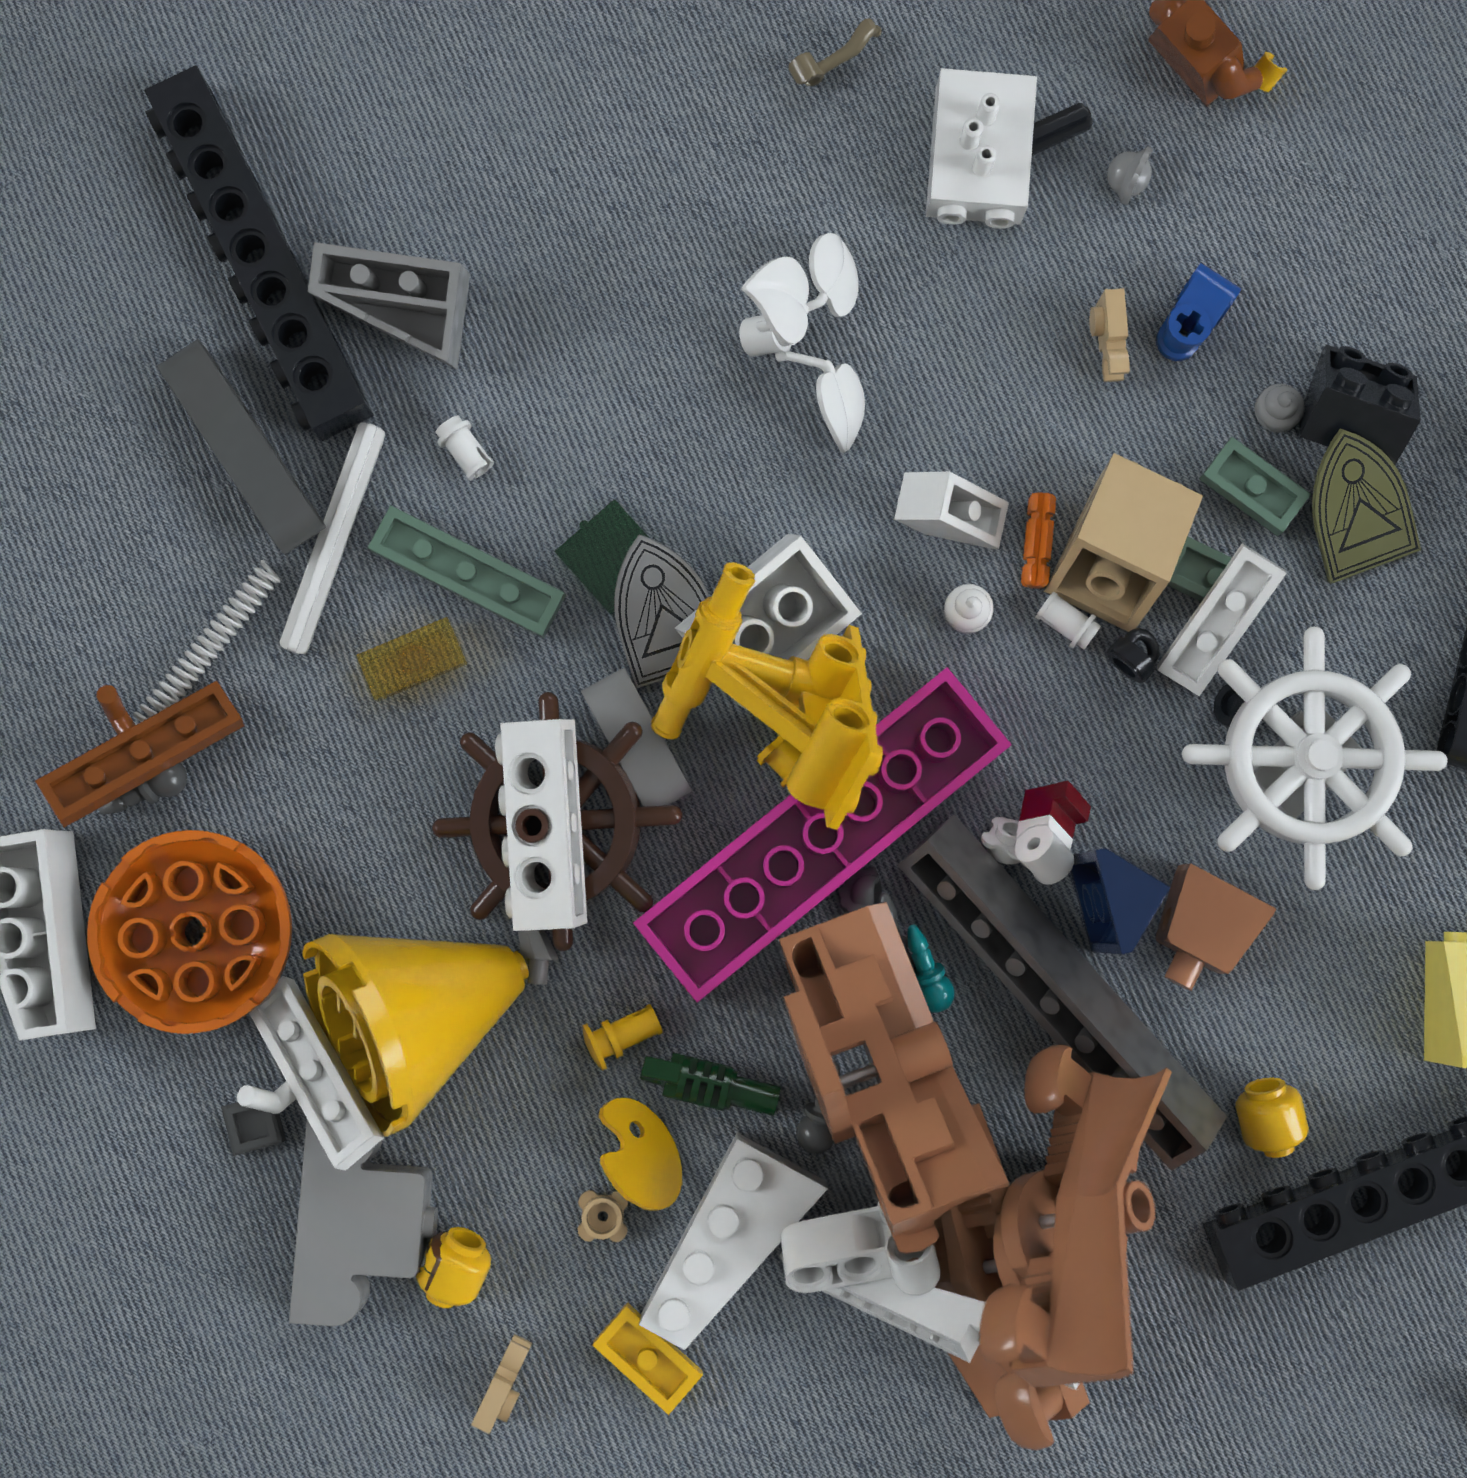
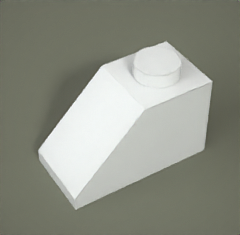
M950 471L905 472L894 520L926 535L990 549H999L1009 502Z

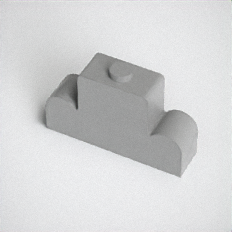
M307 1119L289 1323L320 1326L344 1325L352 1320L368 1302L370 1283L367 1276L413 1278L417 1275L422 1257L427 1248V1240L436 1235L438 1223V1208L430 1207L433 1178L430 1168L371 1163L370 1159L381 1148L383 1141L381 1140L346 1171L333 1167Z

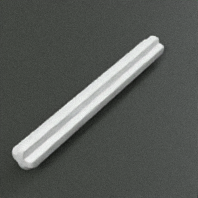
M361 422L356 428L323 519L326 528L318 533L279 641L280 646L288 651L306 654L311 644L385 438V431L373 424Z

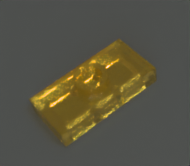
M448 617L356 655L372 696L377 702L468 664Z

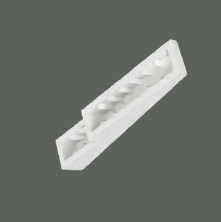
M781 1252L779 1257L783 1261V1254ZM894 1277L823 1291L969 1363L980 1344V1321L986 1302L938 1288H933L921 1295H910L897 1287ZM1079 1383L1066 1384V1386L1074 1390H1076L1079 1385Z

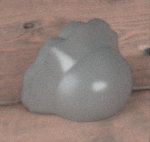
M1149 146L1139 152H1122L1114 157L1109 164L1107 181L1112 190L1118 194L1121 204L1128 205L1131 197L1144 191L1150 182L1152 168L1149 158L1153 149Z

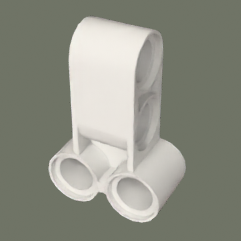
M879 1201L878 1206L799 1221L790 1224L781 1233L785 1281L789 1289L795 1292L813 1293L894 1277L897 1287L903 1292L910 1295H921L932 1290L940 1279V1266L934 1243L923 1251L907 1254L899 1252ZM912 1258H919V1259L914 1260V1261H907V1260L912 1259Z

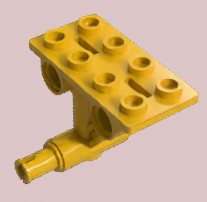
M727 563L723 568V573L712 596L699 603L693 623L683 637L679 652L670 671L666 673L662 683L664 698L651 720V728L660 737L677 739L682 732L683 725L691 709L704 702L714 683L802 752L787 779L788 791L801 803L823 809L826 827L837 830L846 814H851L855 811L860 799L861 788L868 776H874L877 773L883 756L882 746L878 745L877 714L872 710L870 698L872 683L867 678L865 667L866 649L862 647L859 627L848 625L842 636L834 634L823 635L816 644L809 660L791 656L787 660L732 644L742 624L740 609L750 588L755 583V574L742 564Z

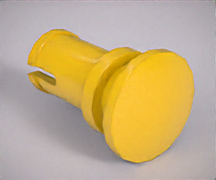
M651 1004L612 1023H609L608 1019L600 1022L602 1027L595 1031H591L587 1023L582 1025L584 1042L588 1052L602 1071L607 1069L604 1061L605 1058L615 1055L616 1059L624 1056L623 1050L663 1033Z

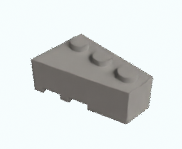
M314 242L308 292L347 315L458 370L470 273L461 263Z

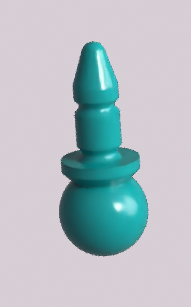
M913 924L908 926V948L912 952L911 956L916 967L914 973L930 1012L940 1013L947 1010L953 1003L955 989L950 979L944 976L946 972L944 965L935 963L931 950L928 948L929 944L926 937Z

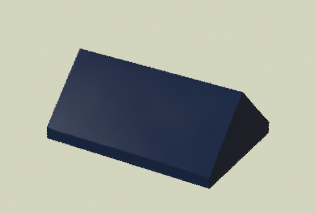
M1106 848L1074 854L1071 875L1091 952L1121 955L1133 952L1170 887Z

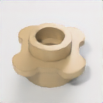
M587 1190L581 1194L578 1200V1204L582 1209V1223L578 1226V1234L581 1239L587 1242L594 1239L603 1240L608 1238L613 1242L623 1240L628 1232V1228L624 1224V1210L628 1206V1201L618 1191H614L610 1195H597L593 1190ZM601 1211L608 1214V1218L605 1221H601L598 1218V1214Z

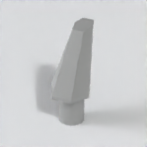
M544 930L518 931L521 955L523 958L529 959L527 984L547 985L549 960H558L550 940Z

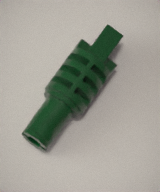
M678 1053L672 1054L671 1061L646 1056L640 1074L641 1081L663 1086V1097L720 1111L724 1109L729 1110L731 1105L774 1116L781 1086L737 1076L738 1071L733 1070L734 1067Z

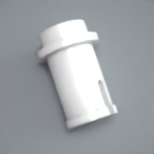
M457 415L448 419L437 428L435 432L439 437L437 444L441 448L446 447L466 474L467 479L471 481L487 472L494 465V461L487 455L471 433L472 424L468 420L463 421Z
M1056 592L1049 596L1035 616V618L1042 620L1072 641L1069 645L1072 648L1077 645L1085 650L1101 628V625L1094 621L1096 618L1094 614L1090 617L1086 616L1059 597Z

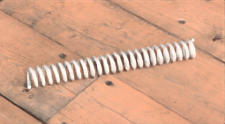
M260 560V563L266 571L259 567L254 568V572L260 579L253 575H248V580L256 588L245 582L241 583V585L249 595L240 590H235L236 596L243 603L235 598H229V602L236 610L227 605H222L223 610L232 619L222 613H216V617L226 627L211 620L210 625L219 634L209 628H203L204 633L213 642L200 635L197 636V639L206 649L196 643H191L192 649L202 659L190 651H184L185 655L196 666L182 658L178 659V662L190 674L177 666H172V670L184 682L169 673L165 674V677L177 689L163 681H159V685L171 697L158 689H152L153 693L165 705L150 696L146 697V700L158 712L179 701L178 696H186L184 688L192 689V683L189 680L199 681L198 675L195 672L204 674L205 669L202 665L211 666V661L208 657L212 659L218 658L214 649L224 651V646L221 642L230 643V638L227 634L236 636V630L233 626L243 628L242 622L238 618L248 621L249 616L245 611L255 613V608L251 603L260 606L262 604L258 596L268 598V593L262 588L264 587L270 591L274 590L273 584L268 579L275 583H280L279 576L265 563V560ZM140 704V708L149 717L157 714L156 711L146 705ZM133 712L140 722L148 719L138 712Z

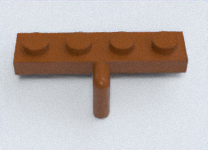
M217 680L137 725L125 709L116 688L111 685H104L98 689L96 697L117 736L35 780L65 828L152 779L166 769L177 765L244 727V723Z

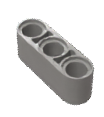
M625 668L581 690L609 743L626 723L634 721L641 725L643 730L641 738L624 756L620 764L630 779L643 806L670 805L692 793L664 738L652 730V717Z

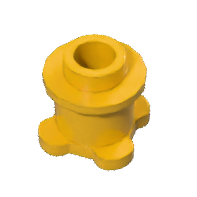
M779 735L761 751L756 761L761 766L767 763L783 779L780 785L784 788L787 786V779L802 752Z

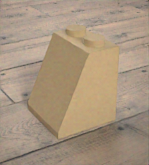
M1113 453L1094 485L1044 592L1050 595L1056 592L1059 597L1069 604L1094 614L1096 617L1127 632L1137 628L1171 580L1203 495L1134 461Z

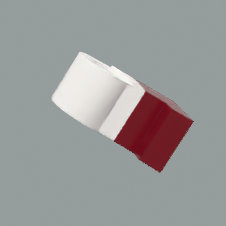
M1068 780L1025 790L1016 833L1015 856L1044 885L1059 882L1071 871L1074 864V855L1070 850L1076 824L1088 822L1090 804Z

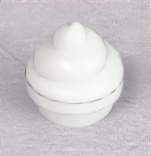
M963 584L956 587L950 592L944 604V615L949 625L955 630L967 634L975 633L985 628L994 612L993 601L989 593L982 587L974 584Z

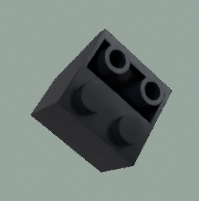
M1325 344L1304 402L1305 412L1300 421V437L1328 447L1339 429H1343L1373 443L1396 465L1421 421L1417 376L1400 364L1389 362L1384 365L1367 359L1362 352L1348 346L1336 348Z

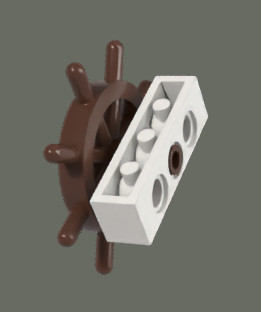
M545 692L538 700L539 721L500 723L501 734H498L496 737L495 751L475 733L468 732L462 735L460 739L461 748L486 771L475 790L470 817L439 818L434 821L432 831L439 838L471 836L477 858L492 880L471 905L470 913L473 918L477 920L487 918L505 897V910L508 918H512L513 931L552 929L554 947L564 952L573 945L572 928L587 923L586 901L604 893L610 887L639 912H647L653 906L651 895L625 871L637 849L641 827L676 825L682 819V811L676 805L639 807L633 785L619 765V762L642 736L643 730L639 723L634 721L626 723L607 747L602 750L586 741L576 739L575 719H559L557 696L552 692ZM537 760L541 762L543 771V782L538 787L533 785L528 778V767L530 763ZM578 763L587 768L579 779ZM602 783L610 797L613 808L580 810ZM498 807L502 815H498ZM614 828L612 844L607 855L584 835L582 830ZM507 834L501 844L499 835ZM539 862L549 868L550 885L535 881L534 870ZM584 862L594 870L586 878L584 875Z

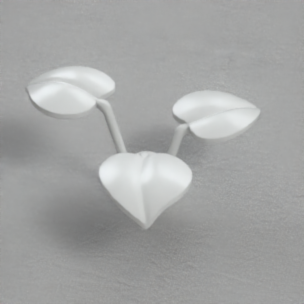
M826 233L820 235L815 240L809 255L810 275L814 286L820 292L814 300L807 302L809 284L806 274L798 261L789 256L773 259L755 271L741 287V290L757 305L762 315L745 318L741 323L739 335L743 350L751 357L775 353L778 362L788 360L817 367L824 372L818 377L816 382L817 400L823 419L841 453H844L851 448L864 417L865 397L857 374L846 363L839 364L834 368V365L829 360L790 352L789 350L792 345L804 337L808 326V312L827 303L834 317H842L847 315L856 303L859 288L854 259L839 235Z

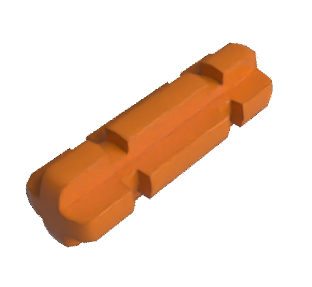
M1043 492L1032 493L1028 499L1027 515L1031 516V519H1028L1026 522L1023 560L1027 561V564H1024V567H1022L1021 584L1024 587L1041 589L1045 588L1049 583L1050 567L1046 565L1051 560L1054 521L1051 520V517L1055 515L1056 497L1053 494Z

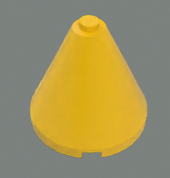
M328 934L306 943L302 953L304 960L315 956L316 969L303 973L310 1008L384 1137H388L410 1126L523 992L525 979L529 977L528 967L519 951L513 952L506 945Z

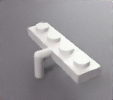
M282 976L270 994L249 1014L286 1082L274 1092L249 1085L243 1086L238 1091L237 1101L244 1107L278 1114L297 1099L333 1167L346 1171L383 1140L384 1136L295 980Z

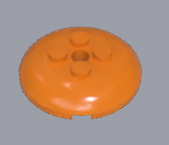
M199 830L175 831L153 837L137 845L121 857L122 861L114 868L105 883L101 882L95 894L87 926V945L90 961L98 982L108 997L137 1018L138 1022L160 1031L180 1034L201 1033L222 1028L240 1020L260 1005L273 990L284 971L292 940V917L289 902L280 880L267 862L254 850L233 838ZM192 918H197L206 929L202 939L196 945L191 944L185 935V928Z

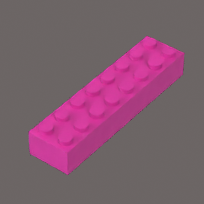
M948 667L876 724L878 745H881L883 749L881 765L874 776H868L861 788L860 799L855 811L851 814H846L837 830L826 827L823 809L803 804L790 794L633 922L635 927L697 1003L1012 745Z

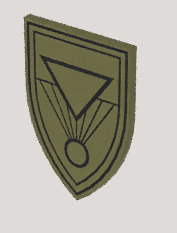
M1339 429L1330 442L1318 468L1312 497V516L1327 580L1330 584L1421 550L1409 495L1398 469L1390 458L1373 443L1357 434Z

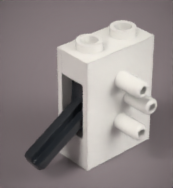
M941 68L935 90L926 217L937 218L939 222L950 225L961 224L966 220L985 222L987 226L998 229L1009 228L1014 224L1020 225L1028 208L1031 157L1090 130L1093 122L1089 108L1083 103H1077L1034 123L1037 76Z

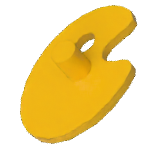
M616 1098L605 1103L600 1108L599 1119L620 1141V1149L618 1151L607 1152L600 1157V1164L607 1178L627 1201L643 1210L658 1211L670 1207L676 1201L681 1191L682 1166L678 1149L667 1127L649 1107L639 1101L630 1098ZM631 1123L636 1124L640 1129L639 1138L635 1137L630 1131Z

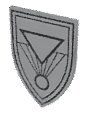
M640 534L629 548L622 562L614 595L615 621L636 689L664 680L666 673L670 671L683 640L675 627L697 610L700 602L710 597L700 577L681 556L667 546Z

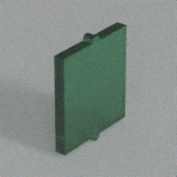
M614 499L590 521H581L580 529L554 552L605 610L612 615L615 613V587L622 562L639 534L645 537L648 536Z

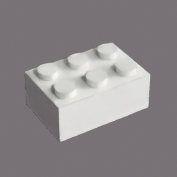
M787 534L747 567L755 574V583L750 588L740 609L742 624L732 644L787 660L791 656L807 660L823 635H837L862 613L801 535ZM696 610L675 627L682 638L687 630L690 629ZM732 698V700H733L736 704H738L739 706L743 707L741 704H739L737 701H735V700Z

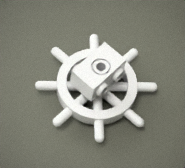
M1312 626L1304 632L1303 636L1304 671L1285 675L1260 688L1235 661L1226 659L1219 664V675L1245 702L1241 705L1230 724L1225 745L1189 744L1182 750V758L1188 764L1225 766L1230 790L1244 812L1219 835L1217 843L1221 850L1225 852L1235 850L1257 827L1280 839L1304 844V882L1309 889L1319 890L1326 882L1325 844L1350 839L1370 829L1395 855L1403 857L1412 851L1410 839L1385 813L1395 801L1405 770L1440 771L1446 767L1448 760L1447 756L1441 751L1405 750L1400 728L1394 715L1385 703L1410 679L1411 671L1406 665L1397 664L1393 666L1372 688H1368L1351 677L1325 671V635L1321 628ZM1304 694V712L1300 710L1291 718L1276 704L1286 697ZM1325 696L1333 698L1350 708L1337 722L1325 711ZM1262 719L1281 738L1274 746H1268L1267 744L1252 746L1256 729ZM1363 724L1371 736L1374 749H1363L1351 737ZM1375 769L1371 786L1366 795L1344 773L1345 770ZM1329 787L1352 811L1337 820L1325 823V790ZM1304 811V821L1296 819Z

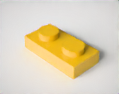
M627 1302L596 1337L592 1346L669 1415L703 1376V1370L674 1344L640 1326L641 1314Z

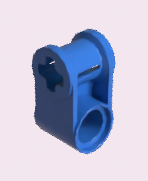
M1200 263L1176 298L1175 306L1158 330L1156 346L1159 352L1165 358L1172 361L1189 359L1224 317L1242 288L1203 263ZM1181 329L1188 333L1186 337L1179 333Z

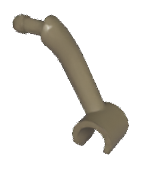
M866 18L857 26L853 35L843 47L820 62H816L810 52L802 53L789 63V72L799 85H818L827 72L857 56L872 37H879L882 29L879 25H875L872 19Z

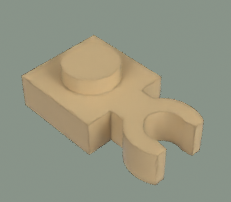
M1124 288L1105 289L1095 307L1090 309V332L1092 336H1098L1099 352H1103L1102 373L1104 382L1123 381L1124 374L1130 372L1129 355L1126 349V339L1129 335Z
M514 1334L471 1426L490 1434L496 1419L507 1422L520 1395L519 1392L511 1388L532 1342Z

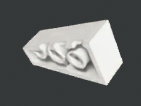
M41 829L0 836V989L19 1041L96 1029L73 831Z
M737 1132L641 1313L639 1325L685 1350L779 1245L784 1228L799 1222L827 1191L826 1181Z

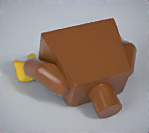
M1154 0L1151 3L1149 15L1158 27L1149 37L1148 41L1206 107L1219 96L1223 99L1231 100L1258 89L1269 92L1286 73V67L1281 68L1272 62L1274 55L1270 52H1265L1254 67L1244 68L1241 42L1204 0Z

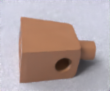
M1191 863L1179 865L1175 872L1156 933V941L1176 952L1164 978L1184 989L1192 991L1203 967L1215 973L1229 974L1272 918L1276 908Z

